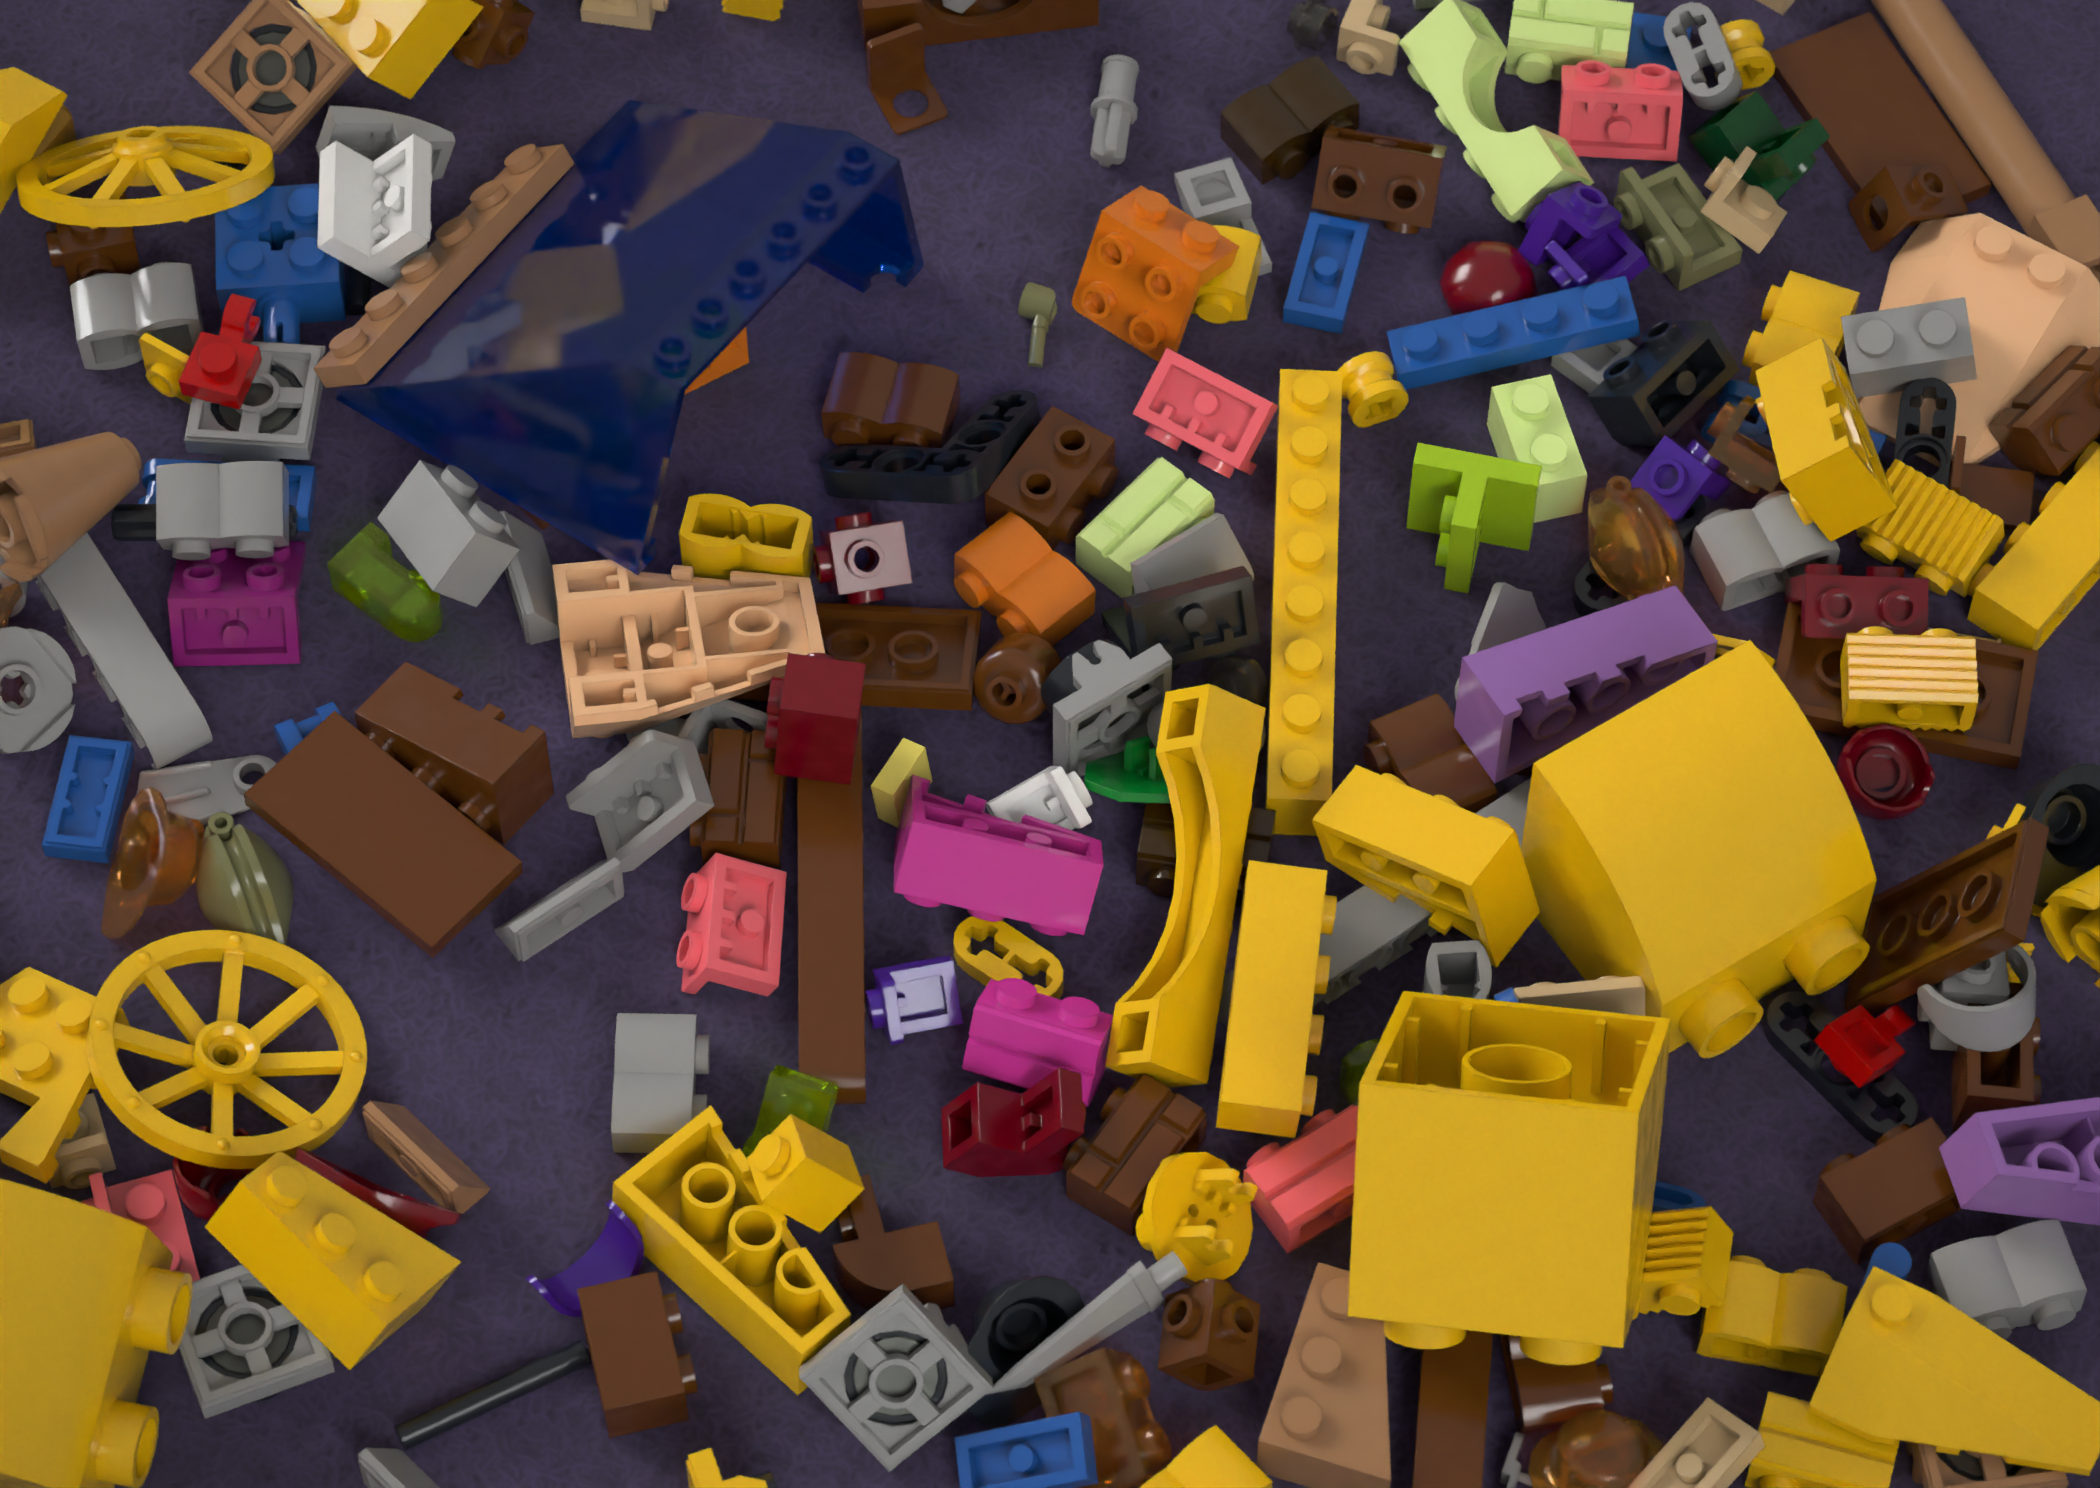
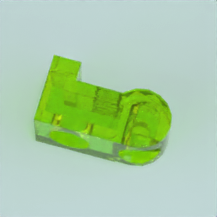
M372 522L366 525L328 562L333 590L398 638L408 642H420L428 640L437 634L441 628L443 611L440 594L432 591L418 571L407 570L393 559L389 535Z

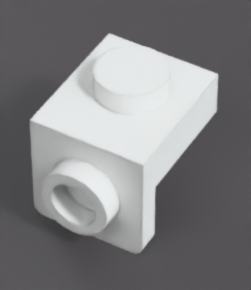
M1050 766L987 802L986 808L990 815L1004 820L1021 823L1022 817L1027 814L1073 830L1075 828L1081 829L1092 822L1085 808L1092 805L1093 802L1087 788L1075 771L1066 775L1061 766Z

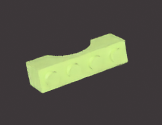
M1443 0L1399 41L1400 46L1411 61L1407 66L1410 75L1423 89L1431 92L1439 105L1435 109L1437 117L1449 131L1460 137L1467 148L1463 152L1464 159L1479 176L1487 179L1495 192L1491 196V200L1497 210L1507 220L1516 223L1518 220L1525 223L1532 210L1541 201L1545 200L1548 194L1578 181L1588 186L1594 183L1565 138L1535 125L1515 132H1507L1502 126L1495 108L1494 92L1496 79L1502 63L1508 54V50L1481 9L1462 0Z

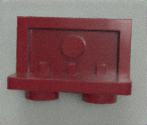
M1809 564L1805 565V574L1785 579L1784 604H1788V602L1802 604L1801 634L1804 638L1845 640L1846 633H1857L1864 628L1873 626L1885 627L1897 635H1921L1928 631L1929 579L1904 578L1903 567H1866V576L1843 575V565Z

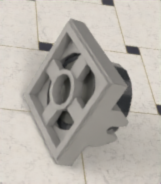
M252 341V345L259 346L262 362L240 410L192 397L184 438L188 453L221 455L222 462H280L285 459L310 460L323 390V383L313 368L327 354L326 346Z
M1108 639L1097 640L1067 656L1049 674L1042 685L1041 696L1046 709L1053 717V766H1061L1066 775L1075 771L1079 777L1085 775L1086 762L1124 752L1127 741L1149 736L1147 728L1149 713L1155 705L1164 701L1165 692L1171 691L1172 657L1160 643L1130 659L1116 642Z
M242 1264L193 1281L190 1315L178 1350L205 1419L248 1403L270 1400L289 1388L335 1372L328 1349ZM200 1318H201V1321H200V1324H199V1327H198V1331H197V1334H196V1336H195V1333H196V1330H197V1326H198L199 1320H200Z
M903 1283L799 1367V1378L889 1472L993 1389L992 1378L968 1353L967 1344L958 1327L954 1323L947 1326L943 1320L941 1310L936 1304L927 1303L923 1305Z

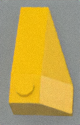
M1873 1266L1842 1326L1808 1407V1412L1868 1441L1894 1445L1895 1440L1936 1446V1452L1959 1455L1960 1450L2002 1456L2004 1461L2010 1464L2086 1476L2090 1475L2100 1455V1402L1942 1298Z

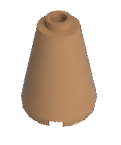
M107 431L1 457L0 555L6 562L0 565V570L5 575L19 582L31 581L42 575L137 487L140 480L139 471L141 470L142 463L135 446L128 439L120 438L118 435Z

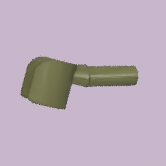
M1028 282L1023 290L1019 302L1018 315L1034 320L1027 366L1043 367L1046 334L1048 333L1049 325L1052 324L1057 313L1056 294L1053 289L1033 282Z

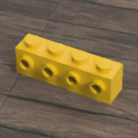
M1251 860L1248 862L1242 897L1216 1128L1295 1138L1300 1115L1313 1116L1317 1076L1305 1075L1307 1054L1319 1055L1324 1025L1323 1015L1312 1014L1314 994L1326 995L1331 959L1329 955L1318 954L1320 935H1332L1337 905V896L1325 895L1328 870Z

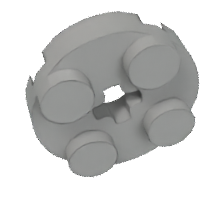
M17 626L0 628V683L4 676L8 679L20 676L25 683L19 690L20 695L24 699L21 705L18 706L13 701L4 702L0 696V754L39 750L57 739L72 719L75 704H71L73 697L72 683H76L75 669L62 646L46 633Z

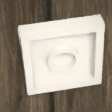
M412 134L374 161L338 141L333 142L320 151L317 248L390 288L402 276L400 273L402 266L416 255L424 253L427 250V242L430 241L432 228L430 222L432 144Z

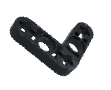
M1011 390L991 397L942 448L847 444L829 450L819 460L826 493L837 498L936 504H958L977 498L995 481L1041 421L1036 395L1031 391Z

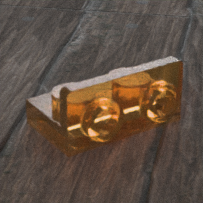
M1102 1347L1034 1378L1047 1418L1079 1411L1091 1417L1098 1483L1077 1488H1134L1147 1482L1169 1465L1168 1460L1172 1457L1170 1441L1161 1425L1154 1421L1147 1400V1396L1151 1393L1149 1378L1141 1363L1133 1358L1130 1353Z

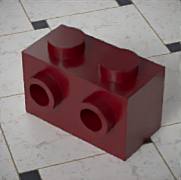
M788 653L784 678L775 676L771 678L767 705L768 720L764 748L776 749L774 774L851 785L860 725L865 663L837 660L833 656L824 653H810L807 655Z

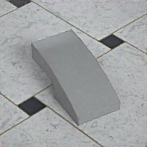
M329 106L316 149L320 159V151L333 142L338 141L374 161L412 134H415L432 144L431 174L433 181L443 178L456 141L453 132L417 118L370 108Z
M1231 157L1174 173V181L1185 213L1198 221L1206 222L1210 225L1236 227L1259 235L1251 217L1252 202ZM1262 239V260L1259 275L1272 272V262Z

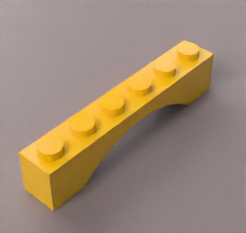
M1212 684L1165 692L1156 756L1167 784L1174 817L1176 843L1174 892L1166 926L1152 959L1136 983L1115 1003L1105 1067L1136 1079L1140 1074L1145 1073L1169 1088L1208 1083L1266 708Z

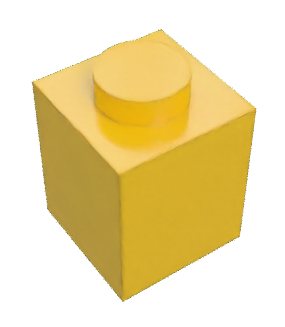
M792 1114L771 1134L765 1136L747 1158L761 1202L818 1233H821L864 1190L849 1146Z

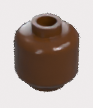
M1016 632L1000 638L979 660L973 674V692L980 707L990 717L1005 724L1021 725L1037 719L1046 710L1041 696L1042 685L1049 674L1062 662L1057 650L1045 639L1032 633Z

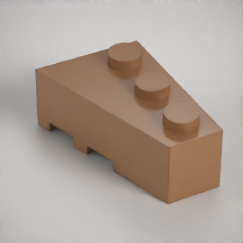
M1318 1262L1258 1440L1256 1465L1266 1475L1310 1488H1390L1391 1469L1384 1321L1347 1316L1350 1271Z

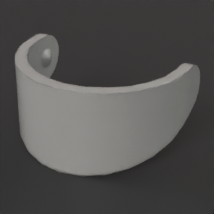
M2019 945L2007 950L2010 966L2023 985V989L2009 1000L1990 1006H1966L1945 999L1932 986L1924 984L1917 989L1921 1007L1940 1033L1952 1042L1967 1049L1995 1052L2014 1046L2028 1034L2035 1020L2036 969L2028 953Z

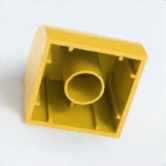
M1751 640L1533 763L1521 851L1540 909V913L1536 918L1585 981L1596 980L1604 976L1642 977L1645 985V1016L1671 1019L1668 1054L1689 1042L1701 1058L1717 1056L1739 1043L1759 1023L1764 1010L1758 1000L1794 979L1808 995L1821 994L1850 976L1867 957L1870 946L1862 937L1877 878L1861 827L1837 772L1814 729L1780 677Z
M1403 991L1359 1083L1347 1316L1383 1320V1331L1388 1339L1397 1344L1418 1349H1442L1455 1346L1465 1339L1466 1330L1520 1336L1519 1348L1526 1356L1540 1362L1555 1365H1578L1594 1361L1601 1355L1602 1346L1623 1348L1639 1299L1646 1258L1661 1139L1671 1019Z
M0 1179V1488H114L115 1485L140 1488L149 1473L158 1438L159 1414L156 1407L138 1404L136 1401L149 1350L172 1355L180 1346L191 1310L193 1294L192 1277L189 1273L170 1270L174 1254L147 1226L72 1199L4 1179Z

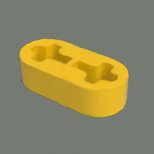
M970 916L958 925L954 932V957L957 965L965 973L987 986L990 979L996 981L1006 978L1023 980V975L1014 968L1015 966L1030 976H1035L1041 970L1046 972L1047 987L1043 988L1035 984L1037 993L1060 999L1063 994L1064 984L1063 968L1060 961L1051 952L1003 920L991 922ZM988 936L993 937L994 951L1003 959L987 950H982L977 956L971 954L970 939L974 938L982 942Z

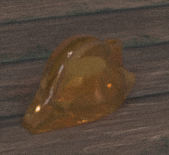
M1613 476L1608 480L1607 486L1590 492L1588 496V551L1590 560L1599 576L1610 587L1630 601L1642 595L1651 594L1675 585L1684 596L1685 553L1682 537L1675 521L1660 502L1640 487L1631 489V482L1623 476Z

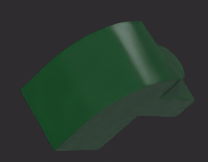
M1755 91L1736 98L1726 108L1717 110L1688 138L1713 170H1715L1725 156L1735 162L1747 146L1757 154L1741 179L1750 186L1763 188L1776 201L1812 168L1817 161L1813 152L1830 136L1817 118L1785 129L1759 92Z

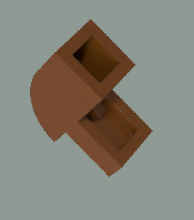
M870 1175L860 1176L864 1190L836 1217L841 1243L832 1245L834 1272L844 1292L856 1304L869 1311L903 1283L923 1305L932 1303L936 1304L940 1309L953 1307L954 1280L938 1221L885 1233Z

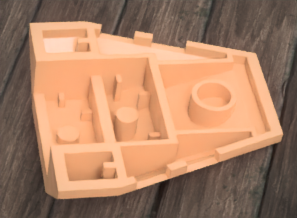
M1982 213L1921 222L1890 264L1879 307L1880 311L1965 297L1977 379L1950 383L1948 385L1956 396V419L1952 455L1957 435L1966 436L1964 464L1978 465L2002 449L1989 430V424L2005 408H2011L2012 401L2069 345L2086 346L2088 349L2100 347V283L2087 266ZM1903 391L1857 398L1868 429L1887 436L1886 439L1896 443L1900 398ZM1925 398L1921 408H1918L1921 413L1920 434L1932 435L1933 414L1938 409L1935 406V399ZM1925 452L1915 453V455L1940 468L1938 460L1933 455Z
M621 559L552 565L561 659L572 739L583 737L607 738L615 734L642 731L770 684L772 676L784 678L788 653L800 655L810 653L825 654L810 578L734 570L730 573V580L694 577L693 566L673 565L671 574L635 571V561Z

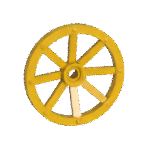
M140 126L90 136L54 147L25 163L16 175L20 205L24 210L38 218L61 224L87 226L91 229H97L98 227H132L177 221L187 223L193 218L217 213L245 203L263 193L273 183L275 168L271 147L260 138L247 133L203 126ZM216 162L241 163L247 166L240 171ZM176 169L217 183L186 192L175 177L177 175ZM110 174L92 199L67 195ZM62 175H65V176H63V177H61V178H59V179H57V180L51 182V181L54 180L55 178H57V177H59V176H62ZM155 185L162 195L150 198L119 200L128 186L144 187Z
M199 930L184 932L154 941L128 956L111 972L97 994L87 1032V1057L93 1081L109 1109L128 1129L148 1144L174 1157L199 1165L224 1169H256L279 1150L293 1159H296L295 1155L298 1147L311 1152L330 1139L343 1126L358 1100L365 1077L367 1043L364 1028L352 1001L332 976L314 961L286 945L254 934L228 930ZM222 962L217 1019L215 1022L205 1025L166 974V970L192 963ZM243 965L270 973L298 989L251 1029L237 1023ZM144 983L190 1044L114 1022L115 1017L128 996ZM314 1006L320 1010L330 1025L339 1051L260 1053L261 1049ZM115 1047L185 1067L188 1070L137 1092L119 1064ZM340 1074L333 1093L313 1114L259 1078ZM202 1089L211 1095V1133L183 1125L164 1115L158 1109ZM238 1092L289 1128L258 1136H233V1095Z

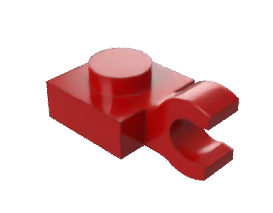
M232 293L223 312L219 336L200 332L178 381L182 395L240 410L262 362L259 346L251 344L261 322L260 317L252 315L256 306V299Z
M1860 1004L1830 1022L1814 1041L1829 1056L1832 1065L1841 1074L1849 1077L1860 1089L1892 1069L1903 1057L1906 1051L1897 1043L1896 1039L1911 1029L1916 1023L1898 1004L1892 1006L1876 1018Z

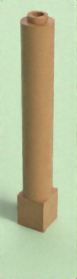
M1870 0L2027 236L2087 266L2100 283V213L2087 194L2078 198L2074 196L1943 0Z

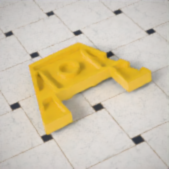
M27 967L0 984V1093L31 1106L28 1112L0 1140V1158L3 1164L47 1183L53 1177L59 1165L55 1154L63 1139H72L82 1121L78 1113L89 1089H97L87 1057V1032L96 996L31 967ZM120 1008L114 1022L130 1026L123 1008Z

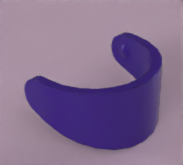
M611 1199L605 1204L608 1208L609 1216L604 1230L592 1247L579 1260L553 1277L537 1279L530 1274L526 1278L536 1291L561 1314L581 1317L577 1293L578 1288L637 1276L644 1255L642 1236L633 1222Z

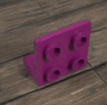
M289 541V546L274 547V555L266 558L239 557L235 555V548L226 547L211 549V557L207 559H177L167 598L174 667L300 664L302 641L298 593L306 560V543L303 541Z

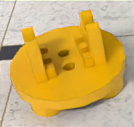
M1186 1152L1164 1158L1148 1183L1143 1204V1214L1139 1216L1136 1223V1236L1140 1245L1145 1250L1153 1252L1157 1261L1173 1251L1188 1271L1179 1280L1190 1286H1194L1197 1281L1202 1279L1225 1280L1235 1274L1248 1255L1253 1232L1250 1202L1254 1200L1258 1187L1253 1183H1242L1239 1178V1171L1230 1168L1225 1161L1207 1152Z

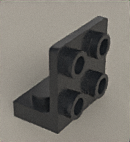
M1244 566L1123 597L1124 606L1105 610L1101 613L1103 626L1130 659L1160 643L1172 657V672L1178 669L1181 664L1207 657H1230L1239 652L1240 648L1260 643L1252 575Z

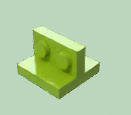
M1417 443L1412 468L1406 528L1440 534L1435 566L1446 568L1444 589L1469 593L1480 542L1529 551L1542 470L1541 465Z

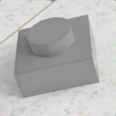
M1624 339L1552 356L1551 366L1585 391L1591 393L1604 380V371L1614 362L1628 357L1637 346Z

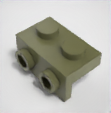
M1680 163L1644 179L1640 178L1633 167H1629L1620 171L1617 195L1614 198V208L1623 215L1620 221L1627 230L1633 229L1645 245L1646 254L1652 267L1660 274L1665 273L1677 291H1681L1740 264L1743 249L1732 234L1700 212L1707 200Z

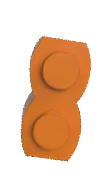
M1008 512L954 555V586L958 594L971 607L978 608L982 605L989 613L996 616L997 626L1004 637L1016 632L1032 633L1054 646L1095 612L1096 589L1090 581L1068 559L1053 551L1043 537L1029 523L1013 512Z

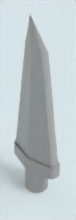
M1173 1251L1148 1269H1146L1141 1261L1137 1262L1126 1270L1127 1273L1015 1364L993 1385V1389L987 1394L1027 1387L1146 1313L1153 1312L1165 1303L1161 1292L1188 1273L1187 1269Z

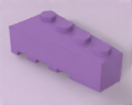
M1676 585L1651 594H1645L1634 600L1462 657L1454 727L1495 784L1533 765L1539 759L1712 662L1715 659L1718 641Z
M2100 1097L1978 1112L1939 1147L1961 1209L2100 1225Z

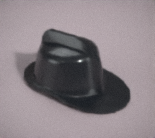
M2095 763L2076 764L2061 771L2057 776H2050L2036 783L2025 794L2021 805L2026 807L2022 821L2033 818L2049 827L2033 904L2042 908L2048 905L2045 901L2053 891L2100 865V766Z
M1025 1275L1020 1279L1007 1280L993 1287L982 1298L974 1316L975 1334L968 1345V1353L989 1374L994 1385L1015 1364L1085 1307L1079 1292L1063 1279L1046 1275L1036 1277ZM1068 1362L1027 1387L986 1394L970 1406L967 1411L983 1424L1006 1427L1048 1400Z

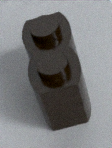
M1313 56L1292 65L1279 74L1270 84L1256 87L1244 93L1224 108L1220 113V137L1262 185L1277 176L1282 180H1287L1296 176L1305 167L1310 156L1321 152L1323 136L1328 126L1351 130L1359 128L1360 103L1318 56Z

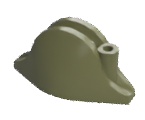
M226 812L213 814L209 818L208 826H206L196 875L197 901L202 913L219 930L254 934L287 945L294 897V886L290 871L277 851L255 832L241 824L234 825L232 816Z

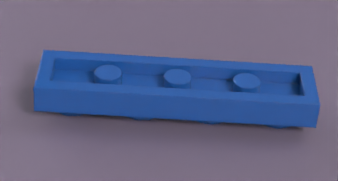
M1626 276L1387 331L1397 379L1406 390L1641 336L1638 317Z

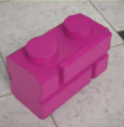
M1006 978L1001 981L990 979L973 1010L969 1030L970 1036L966 1045L962 1069L1026 1089H1030L1059 1067L1081 1073L1082 1100L1085 1106L1088 1107L1099 1089L1106 1070L1105 1064L1113 1015L1101 1012L1096 1003L1086 998L1067 997L1060 1000L1037 993L1034 985L1022 979Z

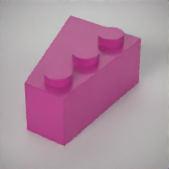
M912 774L894 842L895 893L903 894L908 901L924 907H938L941 903L966 908L969 914L985 921L999 922L1005 917L1027 922L1036 931L1051 936H1064L1067 932L1084 935L1104 866L1101 840L1027 814L1022 817L1021 823L1004 820L985 813L987 800L968 794L965 797L964 805L928 793L931 781Z

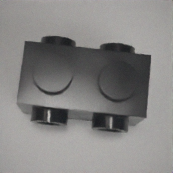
M1662 320L1646 330L1642 336L1644 342L1628 357L1614 362L1604 371V380L1587 398L1615 441L1621 445L1657 446L1665 435L1671 438L1740 370L1711 320Z

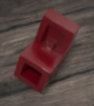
M1059 1067L1023 1094L979 1082L974 1084L941 1108L943 1168L976 1177L1049 1175L1062 1170L1064 1160L1068 1154V1144L1084 1134L1086 1107L1082 1100L1081 1073Z

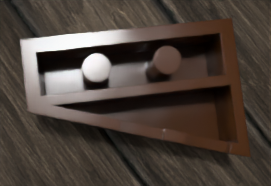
M405 661L354 712L357 729L484 832L502 845H505L554 794L545 731L530 724L522 733L501 722L506 717L502 709L488 703L481 711H478L459 701L464 696L460 688Z

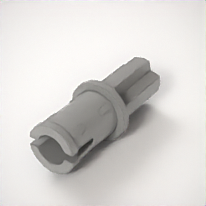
M1111 55L1103 60L1099 95L1091 103V116L1095 123L1090 155L1093 159L1099 161L1100 166L1109 168L1111 164H1122L1126 159L1130 124L1136 121L1138 115V108L1133 101L1139 65L1137 61L1125 55Z

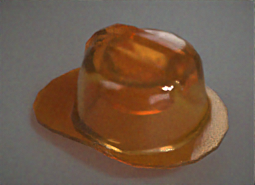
M148 787L139 791L131 801L124 818L119 847L107 878L101 922L102 933L109 939L121 938L130 931L143 914L146 906L167 905L183 897L194 884L197 875L205 832L203 824L199 820L185 817L182 814L167 809L162 793L154 787Z
M1602 1409L1587 1410L1568 1419L1562 1428L1542 1437L1531 1452L1528 1473L1533 1488H1628L1665 1445L1641 1421L1623 1417L1612 1411Z

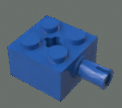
M319 183L271 186L257 197L245 203L215 213L216 293L221 316H223L226 303L232 293L256 299V306L252 315L260 317L261 322L259 326H263V342L300 344V323L346 320L345 263L317 248Z

